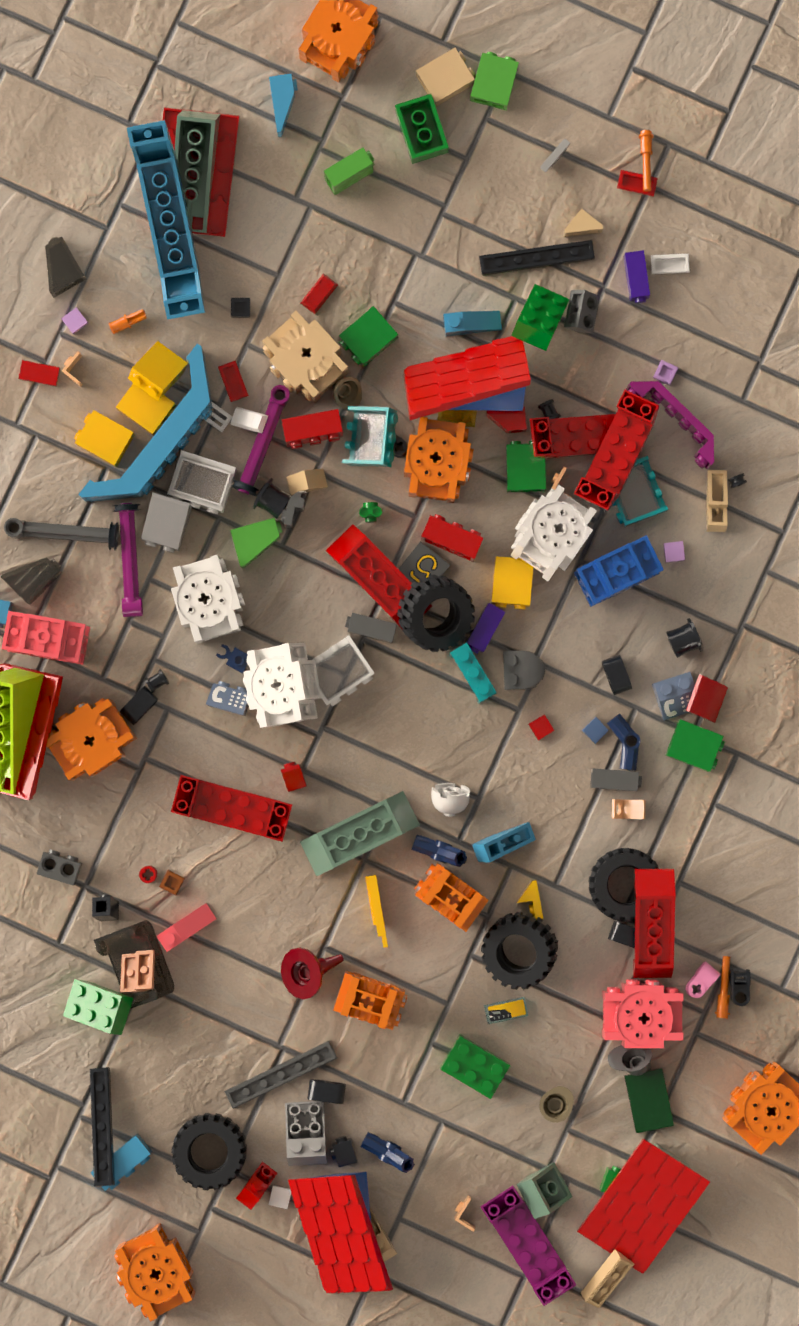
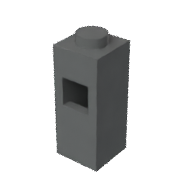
M352 613L351 617H347L345 627L348 628L349 633L392 644L397 624Z
M591 769L590 788L638 791V788H641L642 776H639V772Z

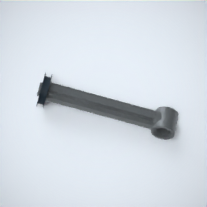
M10 518L4 524L5 533L15 539L34 537L108 543L109 550L111 548L116 550L119 541L118 522L116 525H113V522H111L110 528L26 522L25 520ZM14 524L19 525V530L16 533L11 532V527Z

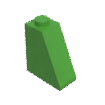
M275 518L230 530L240 567L245 568L280 539L279 533L283 532L280 521L276 522Z

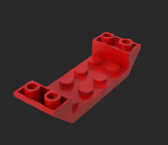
M625 389L616 406L618 410L594 460L585 478L581 477L574 492L575 495L606 510L611 508L621 494L654 426L659 410V405Z
M615 414L549 419V417L530 418L534 457L559 458L596 454Z
M352 524L325 551L346 570L400 627L399 619L401 618L398 616V609H401L399 602L400 599H404L405 595L403 593L405 590L409 591L412 588L410 586L412 583L365 534ZM431 604L426 608L424 614L433 607Z
M180 775L171 812L283 842L293 804Z
M635 869L636 906L633 978H672L674 970L676 901L674 869Z

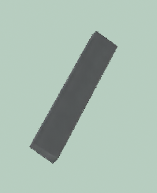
M327 1041L224 1092L234 1109L337 1059V1056L330 1041Z

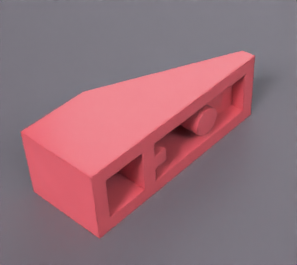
M205 903L156 937L166 952H168L217 918L207 903Z

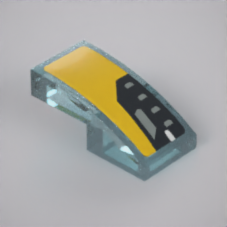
M525 997L484 1005L488 1024L528 1016Z

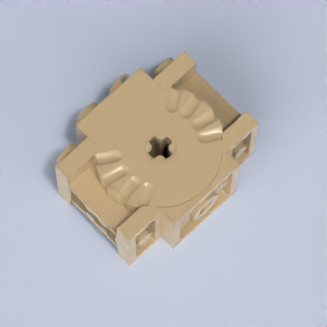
M295 311L282 326L262 341L264 346L262 349L270 359V371L277 379L280 377L283 379V385L287 387L289 392L294 391L298 394L302 391V395L309 402L312 400L316 403L337 380L342 377L344 378L349 373L348 366L339 357L342 354L341 347L315 319L308 324Z

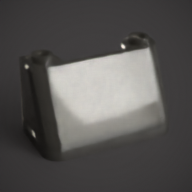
M148 920L94 939L96 951L102 956H109L119 985H121L122 954L155 950L154 989L125 994L133 997L130 1009L157 1000L174 991L172 976L154 928Z

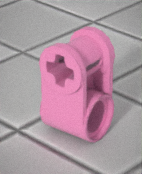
M706 961L703 962L687 983L686 993L694 998L702 997L719 978L720 973ZM692 985H699L697 988L699 990L698 993H692Z

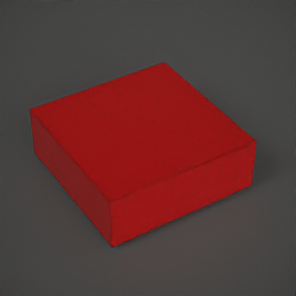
M545 714L528 724L537 740L555 731Z

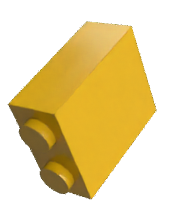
M157 341L132 367L128 379L134 385L147 392L149 396L159 401L184 374L188 362Z
M132 384L116 406V409L154 436L177 405L165 395L158 401L154 397L149 396L139 386Z
M93 410L92 413L87 414L83 429H79L74 438L76 440L75 444L117 468L135 434Z
M496 556L491 604H495L498 608L514 605V609L525 610L526 607H529L533 567L521 558L516 560L510 557Z

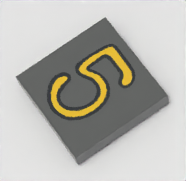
M420 541L399 567V570L411 583H419V579L422 577L429 579L430 575H437L438 577L443 575L450 564Z

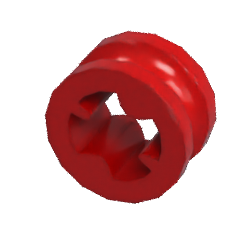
M145 866L140 870L139 877L142 882L151 883L156 880L158 873L155 867ZM147 869H150V872H153V876L150 877V880H147V877L144 878L143 873L147 872Z

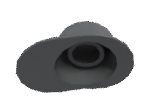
M620 1045L614 1048L608 1055L610 1067L619 1071H627L633 1076L642 1075L652 1068L650 1063L652 1052L650 1048H624Z

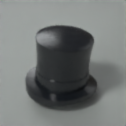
M270 478L260 489L253 509L255 510L256 507H259L277 519L283 512V509L286 508L291 494L272 484L273 478Z
M690 618L687 619L688 623L682 627L666 632L670 646L677 658L696 649L703 652L702 640Z

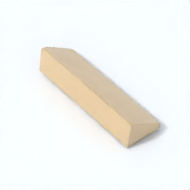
M614 1250L581 1291L585 1302L600 1308L634 1263L619 1251Z

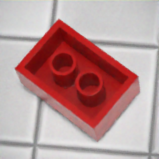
M338 409L281 419L286 445L291 447V449L302 448V444L310 443V446L319 445L323 440L335 442L339 441L340 437H343Z
M430 515L421 540L474 563L483 541L481 533L473 529L470 532L464 530L463 525L456 522L452 524L445 522L446 518L440 515Z

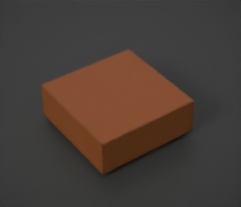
M167 870L159 887L177 895L185 878Z

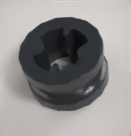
M744 473L728 479L732 483L731 488L747 483V480L743 478L745 476Z

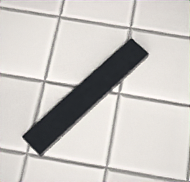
M592 240L479 256L482 276L595 259Z
M110 1068L90 1069L94 1187L115 1185Z

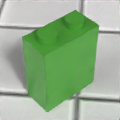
M493 52L482 53L470 101L507 111L519 62L512 57H498Z
M362 147L324 170L325 181L334 195L373 173V166L375 164L372 154L369 150L366 152Z

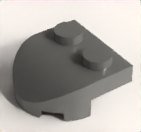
M307 491L296 492L290 498L287 510L283 509L281 521L284 523L285 528L293 530L296 511L304 512L306 505L304 498L307 497Z
M503 651L504 690L533 689L543 680L545 665L536 653L530 651Z

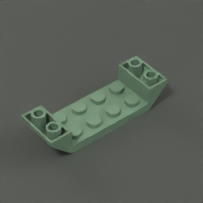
M404 791L300 841L316 876H319L420 826Z

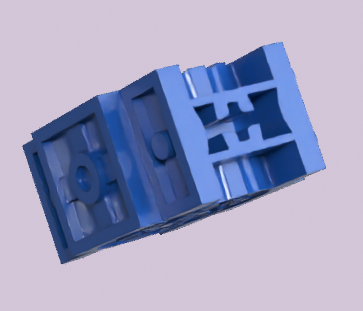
M646 535L577 568L574 575L590 607L660 574L664 569Z

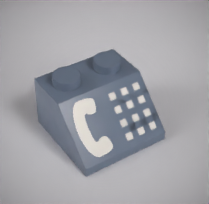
M691 672L652 684L663 721L689 713L686 709L695 687Z
M219 681L218 684L213 683L206 705L246 716L248 709L246 688L237 686V689L229 688L230 684Z

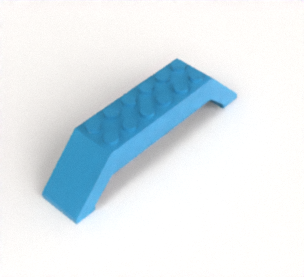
M166 121L127 127L160 273L167 320L205 313L195 245L176 154Z
M198 343L186 357L188 365H190L192 388L120 479L100 482L89 480L78 494L83 500L93 502L143 497L144 494L148 495L154 487L152 484L155 480H160L166 471L164 469L166 466L174 463L177 458V452L180 449L183 450L188 445V438L191 434L195 435L201 428L199 424L202 420H207L210 417L213 407L203 349Z

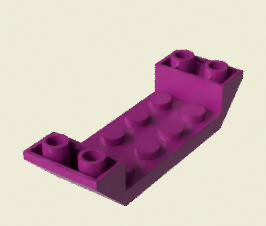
M631 381L628 384L626 390L642 398H645L650 393L652 395L651 399L658 405L661 403L666 408L664 411L671 418L675 417L679 421L678 425L684 431L689 430L693 434L692 438L696 443L704 445L694 455L696 458L695 462L699 467L708 469L714 463V435L659 381Z
M513 1185L480 1206L530 1282L543 1306L576 1286L565 1264Z

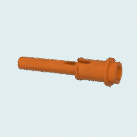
M643 130L639 135V139H641L640 154L643 155V191H651L650 155L653 154L652 139L654 135L650 130Z
M723 956L720 994L717 995V1012H715L716 1018L728 1019V1015H730L728 1013L730 956Z

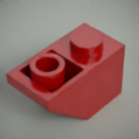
M523 407V411H486V416L506 433L526 432L527 430L525 407Z
M296 762L285 764L284 769H281V773L288 792L307 787L301 764L296 765Z
M261 1162L236 1199L252 1210L277 1175V1172L264 1162Z

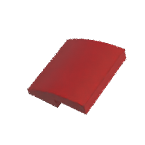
M699 674L686 711L715 723L728 687Z

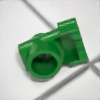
M365 502L359 510V515L365 518L366 523H374L382 515V509L378 507V502Z

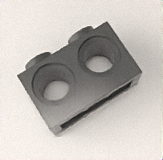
M571 290L564 327L578 333H593L600 296L587 290Z
M49 849V852H43L36 874L74 886L76 885L82 863L78 862L79 858L70 855L67 858L61 857L60 852ZM49 858H52L56 863L53 869H49L46 866ZM67 864H71L74 867L72 875H67L64 871Z

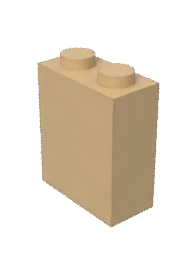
M456 48L451 49L416 70V77L427 95L432 94L435 107L474 85L475 73L471 67L467 68L464 63L466 59L461 51L458 52Z

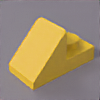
M532 880L516 903L532 901V904L529 905L530 913L533 914L535 919L538 917L543 919L537 880Z

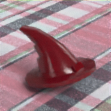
M301 947L291 949L285 954L281 963L283 983L288 992L299 999L312 998L319 992L323 975L342 963L344 958L342 954L317 959L308 949Z

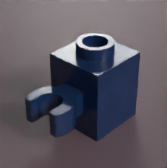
M222 644L221 647L226 649V654L220 655L217 653L216 656L220 659L227 658L226 665L244 674L248 668V654L236 647L231 652L227 645Z

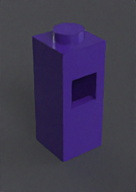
M644 250L627 252L623 257L630 301H635V303L646 302V299L650 297Z
M487 603L466 641L472 652L478 654V652L483 653L505 611Z

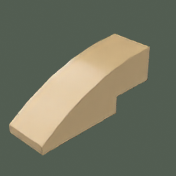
M708 470L707 532H726L728 526L727 470Z

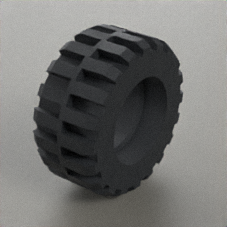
M430 575L429 579L422 577L419 579V583L413 582L410 585L412 588L409 591L405 590L403 593L405 597L400 599L399 602L401 609H398V616L401 618L399 619V624L403 628L404 634L422 649L432 652H438L439 649L447 651L450 646L452 648L458 646L457 642L460 640L464 641L466 638L465 634L467 632L470 633L472 629L470 624L474 623L475 616L472 613L475 612V606L472 604L471 596L454 580L442 575L439 577L437 575ZM447 598L450 609L445 621L437 627L425 628L423 625V615L426 608L437 599Z
M618 848L600 857L595 866H593L589 876V893L597 909L607 917L617 921L630 922L635 921L636 900L630 903H621L615 900L608 890L610 875L616 869L626 866L634 869L659 868L657 863L646 853L631 848Z
M516 912L514 915L509 913L503 918L498 919L488 930L483 939L484 944L481 946V952L484 953L481 958L483 963H487L485 967L487 973L492 972L493 980L497 981L499 979L504 987L511 985V989L517 990L521 987L524 990L528 989L531 985L533 987L538 985L540 981L547 977L557 960L558 944L554 942L557 939L555 933H550L551 927L548 924L545 926L541 923L543 921L542 918L538 917L535 919L531 913L523 915V912ZM521 935L532 942L537 955L532 965L518 966L506 957L503 950V942L508 936Z
M205 1113L204 1115L193 1117L180 1128L173 1141L171 1153H173L172 1162L176 1166V1172L183 1177L182 1180L185 1183L189 1182L196 1189L200 1187L207 1191L209 1189L217 1190L222 1186L230 1184L239 1175L246 1160L247 1144H245L244 1134L239 1130L240 1127L231 1122L230 1118H224L221 1114L217 1113L215 1115ZM206 1133L220 1136L226 1143L228 1150L225 1162L220 1167L212 1170L199 1167L191 1155V1148L195 1139Z

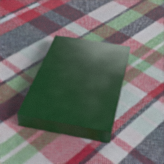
M663 1069L648 1070L639 1076L624 1075L635 1132L641 1133L674 1126Z

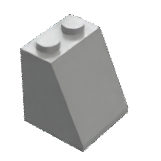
M153 493L141 537L145 541V545L156 548V545L163 546L164 551L174 553L175 550L180 551L193 509L190 503Z

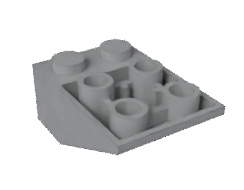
M324 1102L285 1103L288 1166L327 1164Z

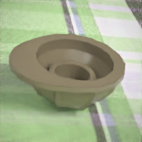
M352 376L344 377L337 380L332 388L333 399L344 410H347L348 406H358L362 400V388L357 378Z
M557 1086L547 1091L542 1096L539 1104L542 1116L550 1122L558 1123L564 1121L572 1111L574 1103L573 1094L564 1086Z

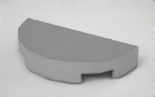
M563 139L540 166L544 172L550 170L568 149L570 142L567 139Z

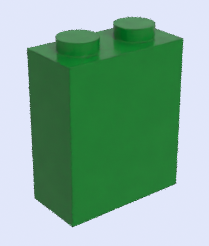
M372 306L339 335L341 341L338 343L345 351L349 350L353 354L351 358L357 365L361 364L365 367L398 339V333L378 310Z
M511 441L510 444H506L507 492L546 491L545 458L534 457L532 441H529V444H521V441Z
M680 719L665 756L710 772L717 765L718 759L716 755L724 747L725 741L722 740L724 736Z

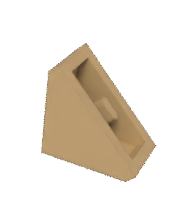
M581 208L565 228L564 237L602 233L603 225Z
M324 469L304 470L286 477L291 496L298 491L310 492L328 487Z

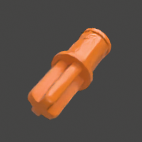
M143 309L128 316L124 314V317L109 322V326L113 334H116L128 327L132 328L131 325L145 320L147 315Z

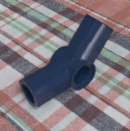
M619 713L607 723L622 743L619 769L636 771L641 742L640 737ZM628 736H634L636 739V744L632 747L626 743Z
M418 834L411 849L428 855L434 860L458 867L465 864L467 860L465 851L452 847L453 845L445 842L434 841Z
M367 1132L360 1146L361 1148L375 1154L380 1160L396 1167L401 1172L407 1173L413 1169L415 1165L413 1162L414 1158L403 1152L399 1145L389 1140L385 1141L375 1134Z

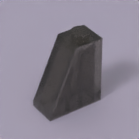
M54 237L49 240L45 246L49 292L55 298L87 279L63 237Z
M46 557L7 572L1 578L27 604L31 605L63 572L59 570L61 565L55 559L50 561Z

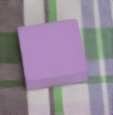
M77 307L61 318L73 335L88 324Z
M661 360L653 378L670 386L678 367Z
M683 541L663 544L666 563L685 561Z

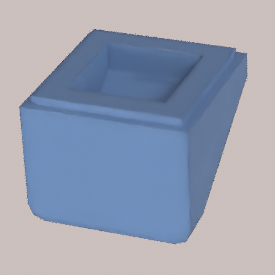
M595 717L581 731L596 744L609 730Z

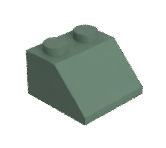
M555 1162L534 1172L516 1184L534 1219L552 1213L573 1197Z

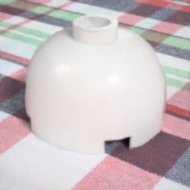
M455 783L436 784L435 789L432 787L431 792L434 807L448 817H453L455 814L465 810L470 799V789L465 785H461V788L454 787Z

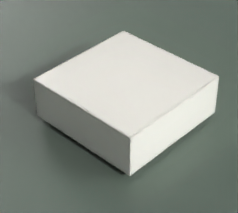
M273 1185L269 1205L288 1209L291 1189Z

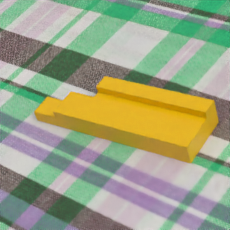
M365 876L373 925H376L378 937H382L383 948L388 947L377 876Z

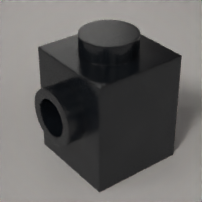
M111 895L92 898V917L101 922L119 920V901Z
M346 1136L336 1138V1142L332 1144L333 1148L330 1149L332 1159L337 1160L338 1167L357 1163L358 1159L352 1138H347Z

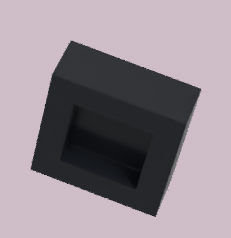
M231 298V318H250V298Z

